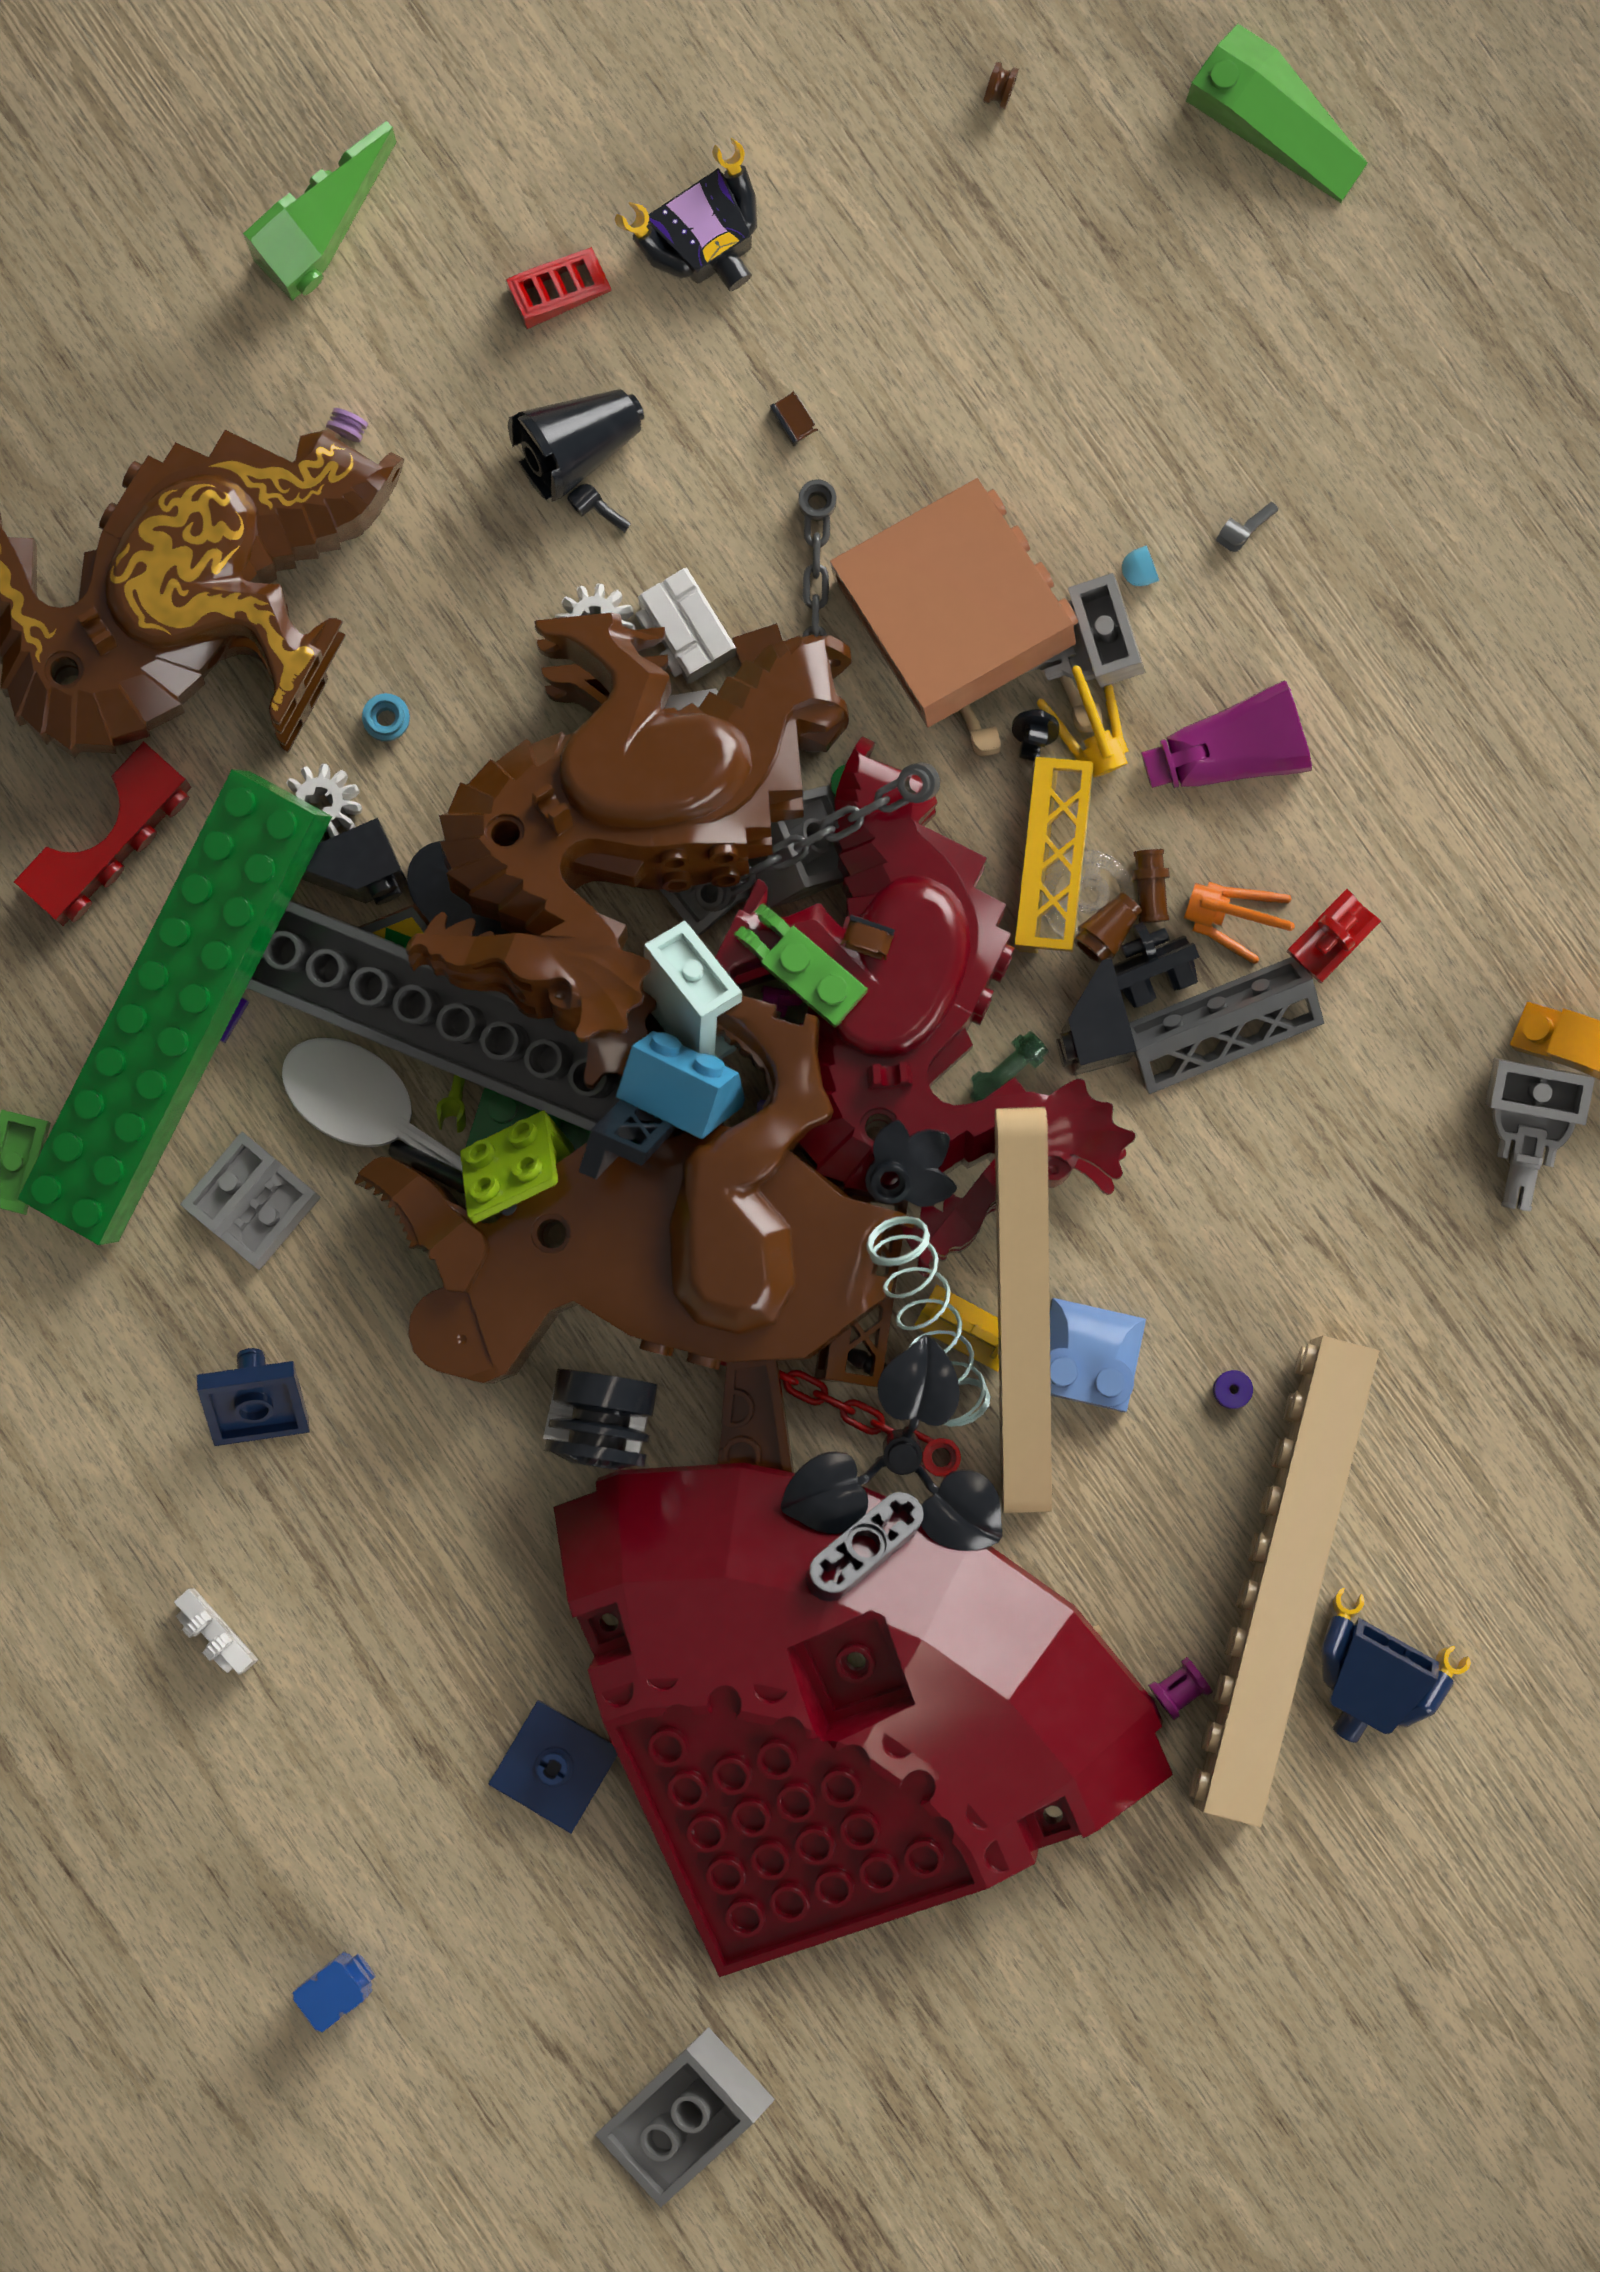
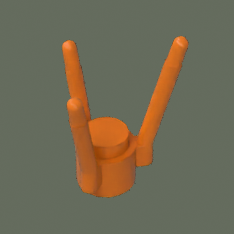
M1209 882L1208 886L1195 883L1184 919L1195 922L1192 931L1210 937L1252 964L1258 963L1259 957L1214 928L1212 923L1222 926L1225 914L1288 931H1292L1295 928L1294 923L1229 903V898L1287 904L1291 902L1290 895L1225 887L1213 882Z

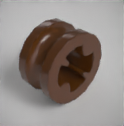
M997 61L992 71L983 102L989 104L991 101H997L1000 104V108L1005 110L1010 100L1019 69L1013 67L1011 70H1005L1002 63Z

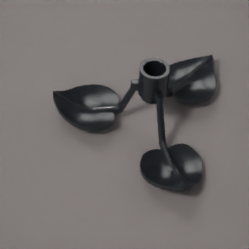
M929 1335L922 1336L912 1346L894 1357L885 1366L878 1380V1398L886 1413L897 1420L910 1419L908 1426H905L903 1429L894 1430L885 1437L882 1445L883 1456L877 1457L875 1463L863 1475L858 1476L856 1462L849 1454L836 1451L819 1454L806 1462L789 1481L781 1501L783 1513L804 1525L827 1534L843 1533L865 1516L867 1512L868 1496L861 1485L868 1483L883 1467H887L897 1475H908L915 1472L928 1491L933 1494L921 1504L924 1513L921 1526L933 1541L947 1548L972 1551L990 1547L998 1543L1003 1537L1000 1499L994 1485L988 1478L974 1470H956L946 1475L940 1487H938L921 1464V1444L918 1437L914 1434L918 1428L919 1421L931 1426L945 1424L954 1415L960 1399L959 1382L953 1364L943 1348Z

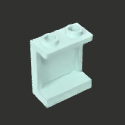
M683 921L644 944V958L651 962V971L643 979V990L655 999L657 1008L651 1014L667 1034L675 1036L680 1040L681 1045L700 1054H710L723 1059L733 1053L736 1047L734 1045L730 1046L725 1042L722 1035L716 1036L717 1016L742 1002V991L688 923Z

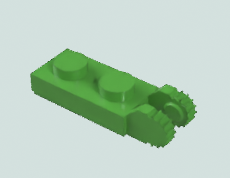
M761 904L755 911L759 921L767 928L773 930L782 939L770 951L754 932L741 926L734 934L735 937L761 960L762 967L831 1026L836 1028L865 996L868 988L794 925L790 928L773 910L765 904Z

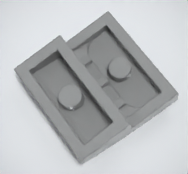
M241 1132L180 1205L251 1265L260 1270L318 1202L321 1196L244 1132Z

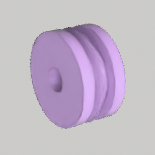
M334 408L332 411L333 416H330L331 420L327 422L326 427L340 434L343 438L354 442H361V434H364L362 429L365 430L368 423L349 411Z

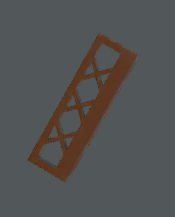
M849 1195L857 1201L868 1204L874 1202L873 1197ZM905 1199L899 1203L886 1204L895 1206L894 1211L907 1214L908 1201ZM894 1225L888 1228L886 1238L903 1235L901 1226ZM903 1238L889 1241V1248L887 1249L884 1245L881 1255L888 1259L899 1258ZM899 1265L886 1266L885 1274L882 1277L889 1278L893 1273L898 1272ZM897 1276L892 1279L894 1280L892 1294H895ZM888 1297L878 1306V1321L864 1331L860 1324L856 1323L818 1353L814 1376L816 1379L878 1387V1380L884 1369L894 1298ZM853 1328V1330L858 1336L854 1338L852 1341H850L851 1330ZM876 1331L875 1343L873 1344L869 1336ZM861 1342H863L872 1355L870 1376L845 1372L848 1352Z

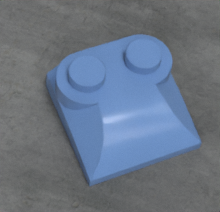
M1052 1298L1050 1306L1051 1396L1127 1412L1130 1395L1134 1388V1376L1146 1319Z

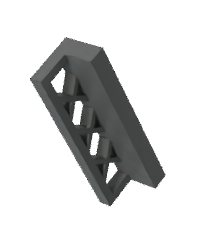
M1293 957L1129 1022L1137 1049L1134 1056L1138 1063L1144 1087L1149 1094L1325 1024L1313 979L1306 968L1301 966ZM1303 999L1306 1000L1308 1013L1291 1020L1282 1017L1289 1005ZM1254 1019L1265 1021L1257 1034L1247 1038L1238 1035L1246 1022ZM1209 1037L1221 1039L1214 1051L1205 1055L1195 1053L1202 1040ZM1167 1054L1177 1057L1170 1069L1153 1075L1150 1061Z

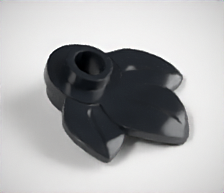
M898 1119L884 1126L878 1132L873 1142L875 1160L870 1164L865 1175L866 1188L869 1194L875 1200L884 1204H895L905 1199L919 1207L933 1206L951 1197L956 1192L957 1185L950 1177L938 1169L948 1152L949 1134L939 1130L926 1129L917 1131L909 1136L908 1130ZM889 1171L895 1172L899 1178L896 1183L887 1185L880 1180L884 1173Z

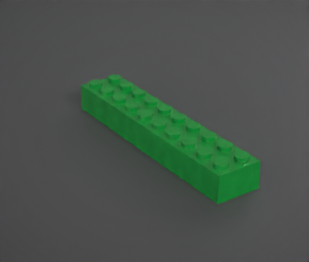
M231 769L17 1198L18 1200L97 1245L119 1242L333 816L251 771Z

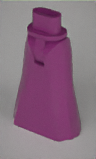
M1285 680L1263 689L1223 711L1178 730L1166 737V739L1160 740L1161 747L1141 752L1151 788L1172 783L1173 788H1178L1179 782L1181 787H1195L1247 778L1290 775L1312 771L1307 741L1291 689Z

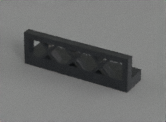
M620 1099L591 1129L578 1172L597 1180L618 1156L642 1166L677 1127ZM634 1139H636V1141L639 1143V1145L636 1144V1143H634V1142H632V1141H633Z

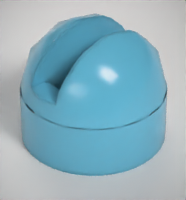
M1147 545L1135 549L1126 555L1122 563V574L1130 584L1147 586L1160 581Z

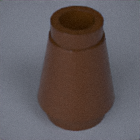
M1121 892L1115 899L1111 900L1077 927L1079 933L1074 938V943L1085 955L1098 964L1107 958L1113 959L1135 923L1137 916L1142 912V909L1131 897Z

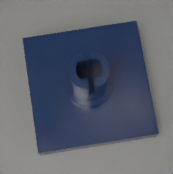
M248 1348L238 1352L237 1369L197 1375V1391L214 1446L310 1433L309 1416L294 1361L266 1365L265 1355L262 1350Z
M538 1699L488 1785L572 1834L615 1761L617 1753L611 1742Z

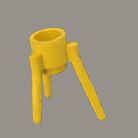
M1075 665L1072 668V673L1094 732V736L1083 741L1086 750L1083 751L1044 699H1038L1037 706L1040 710L1051 714L1057 719L1060 726L1059 736L1075 756V759L1093 762L1092 776L1096 778L1127 765L1128 762L1124 754L1129 752L1123 738L1112 684L1104 686L1111 728L1110 733V730L1104 731L1080 666Z

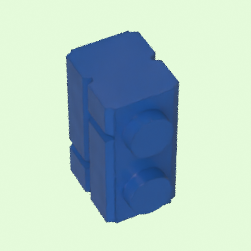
M342 1952L293 1991V2000L316 2031L323 2032L369 1996L373 1991L371 1980L376 1976L359 1953L352 1957L350 1953Z

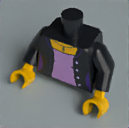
M731 138V142L735 147V152L730 159H722V153L717 145L712 150L714 159L727 169L724 175L719 168L650 214L642 205L629 202L630 207L636 212V219L631 225L628 224L622 215L616 214L615 222L619 228L634 233L633 241L654 268L680 279L690 277L697 284L717 273L730 292L740 288L752 277L740 256L752 248L751 235L757 228L756 194L746 167L741 165L745 157L744 148L733 138Z

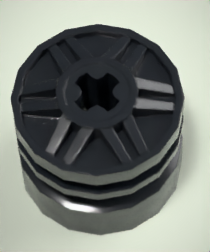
M557 1368L552 1400L573 1408L572 1418L549 1419L548 1427L570 1432L568 1442L546 1439L544 1451L554 1453L569 1461V1463L613 1470L633 1466L645 1467L647 1455L625 1451L627 1440L649 1443L650 1435L630 1428L629 1424L630 1418L653 1416L658 1384L611 1375Z

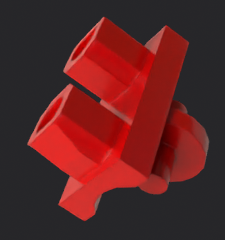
M1346 888L1286 952L1301 966L1306 968L1308 973L1321 984L1371 933L1381 920L1365 908Z

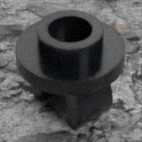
M1032 709L1019 713L1013 719L1012 733L1021 742L1020 758L1035 762V758L1040 757L1041 747L1045 748L1046 745L1053 743L1058 738L1060 726L1054 716L1043 710Z

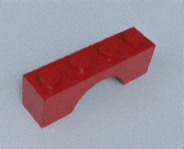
M144 741L111 776L119 795V813L117 821L108 836L96 846L80 852H63L45 847L13 881L62 926L69 920L73 923L78 921L91 907L92 901L89 898L101 885L107 888L113 884L125 869V866L121 863L133 850H136L138 853L143 851L157 835V831L154 828L166 815L170 818L174 817L190 798L186 794L192 788L188 781Z

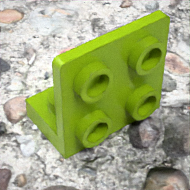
M545 1110L520 1120L514 1125L460 1150L467 1215L473 1223L490 1217L558 1183L556 1163L574 1152V1148L570 1140Z

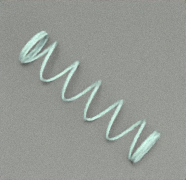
M894 1217L884 1221L872 1231L868 1237L867 1250L872 1262L883 1266L901 1265L915 1259L926 1247L931 1250L934 1259L933 1269L922 1267L902 1269L893 1273L886 1280L883 1291L884 1294L891 1298H904L922 1290L932 1280L934 1275L943 1282L946 1290L945 1302L937 1299L914 1301L905 1305L897 1313L895 1321L897 1326L903 1330H916L934 1322L945 1311L946 1307L955 1314L958 1322L957 1333L944 1330L927 1332L918 1336L909 1347L922 1336L934 1334L955 1336L953 1342L944 1350L946 1353L957 1343L958 1339L967 1346L970 1354L969 1364L957 1361L951 1362L953 1365H961L967 1368L965 1373L958 1378L959 1385L970 1384L978 1386L981 1389V1395L976 1405L968 1413L959 1418L948 1420L943 1425L954 1427L969 1424L984 1414L989 1407L991 1396L982 1373L973 1366L974 1351L971 1343L961 1335V1316L949 1304L950 1287L947 1280L937 1272L938 1255L935 1248L929 1243L930 1234L926 1224L915 1217ZM897 1224H914L924 1232L923 1239L912 1235L892 1236L881 1241L873 1248L874 1240L885 1229ZM907 1238L921 1242L911 1253L899 1258L888 1259L879 1257L876 1254L877 1249L881 1245L891 1240ZM917 1270L930 1273L929 1278L920 1287L911 1292L898 1295L892 1294L888 1290L889 1282L904 1272ZM926 1302L943 1305L934 1318L924 1324L914 1327L901 1324L900 1317L909 1307ZM970 1370H972L978 1376L979 1380L970 1377H965L969 1374ZM983 1398H984V1402H983V1404L981 1405V1407H980L976 1412H974V1411L980 1406V1404H981V1402H982V1400H983Z

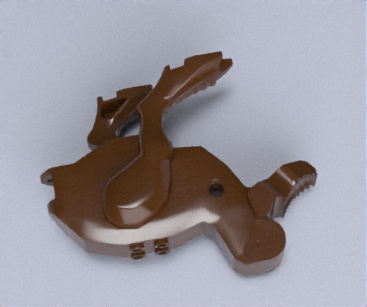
M642 981V983H641V985H640V989H642V990H643V981ZM742 996V1002L717 1016L716 1036L722 1035L725 1042L730 1046L734 1045L738 1048L739 1054L750 1058L753 1065L764 1074L766 1087L770 1090L769 1096H767L766 1102L762 1106L764 1109L732 1128L724 1126L723 1122L703 1139L677 1127L642 1166L618 1156L597 1180L578 1172L587 1145L585 1143L556 1163L558 1183L517 1203L513 1214L509 1216L502 1214L493 1223H489L485 1219L473 1223L467 1215V1208L461 1206L449 1190L438 1181L402 1161L381 1156L373 1159L358 1173L355 1184L364 1187L366 1190L375 1188L373 1193L375 1196L383 1194L381 1201H389L388 1208H395L394 1215L401 1216L399 1224L405 1225L402 1231L408 1233L406 1240L411 1241L409 1248L422 1249L423 1252H429V1259L436 1261L444 1284L442 1288L436 1289L424 1296L410 1315L408 1336L416 1356L424 1365L435 1371L479 1383L494 1384L517 1375L559 1313L581 1305L627 1335L641 1339L639 1346L641 1350L672 1357L674 1348L688 1352L686 1362L719 1370L721 1361L741 1363L811 1359L885 1301L889 1296L884 1294L883 1286L888 1278L876 1275L878 1265L872 1262L867 1250L868 1237L884 1221L894 1217L910 1215L854 1200L792 1152L799 1141L810 1130L827 1123L834 1113L831 1102L823 1088L818 1058L819 1019L816 1016L806 1014L803 1026L780 1020L781 1012L776 1011V1005ZM650 1013L645 1022L647 1033L649 1034L652 1031L666 1033ZM724 1062V1066H726V1067L732 1069L729 1065H727V1064ZM562 1223L566 1229L565 1240L560 1246L552 1248L548 1242L549 1230L555 1224ZM910 1223L897 1224L899 1226L914 1228V1224ZM888 1228L877 1236L874 1240L873 1248L886 1239ZM884 1244L876 1251L879 1257H881ZM891 1280L888 1284L889 1292L892 1291L894 1280Z

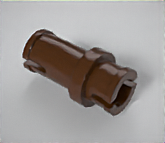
M1164 849L1133 852L1136 870L1131 871L1132 881H1137L1138 905L1142 909L1138 918L1139 923L1169 921L1165 879L1170 878L1169 868H1164Z

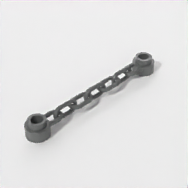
M820 479L807 482L799 493V508L804 515V538L807 544L813 547V564L809 565L803 574V600L806 606L812 609V626L803 632L802 637L811 634L815 637L819 636V634L820 636H827L825 629L819 626V609L827 604L829 598V573L826 567L820 564V547L826 545L829 541L830 516L835 510L837 497L832 485ZM816 495L822 496L826 500V505L822 509H813L808 503L809 499ZM811 520H823V536L821 540L820 533L818 532L814 533L812 539ZM812 572L815 579L819 578L820 572L822 574V598L820 601L817 594L813 595L812 601L810 599V575ZM803 750L808 753H819V751Z
M923 762L905 767L900 772L898 779L877 790L874 802L861 809L855 806H846L824 818L820 824V831L807 838L801 835H792L773 845V855L766 856V860L753 867L749 866V874L740 876L741 880L748 879L745 883L737 887L736 885L716 887L719 892V897L716 901L711 900L707 895V887L712 883L696 885V901L703 909L710 912L728 908L733 904L738 894L753 886L756 874L769 867L781 871L807 857L809 846L823 838L827 841L835 842L854 833L861 828L864 816L879 809L889 813L910 802L921 803L932 799L940 788L938 772L933 766ZM912 775L919 776L923 782L920 792H915L910 787L909 781ZM898 787L903 798L890 805H886L891 799L889 796H882ZM848 813H852L848 816V821H856V823L832 835L836 831V827L833 825L828 826V824ZM794 842H798L793 846V849L795 851H802L778 864L782 856L779 854L774 855V853Z

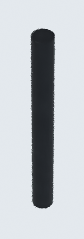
M396 1140L390 1144L388 1152L392 1158L406 1163L421 1173L465 1195L462 1171L419 1149L409 1146L401 1140ZM517 1204L499 1213L509 1216L514 1213Z

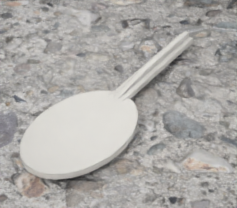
M315 1038L304 1041L292 1048L287 1054L282 1068L286 1093L296 1110L316 1129L333 1139L361 1147L384 1146L400 1139L409 1146L419 1149L462 1171L460 1156L410 1123L412 1108L408 1092L394 1070L378 1056L361 1046L334 1038Z

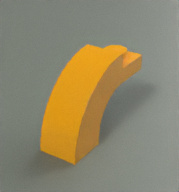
M1526 1002L1510 1046L1516 1051L1571 1067L1600 1080V1020L1564 1008L1561 1012Z

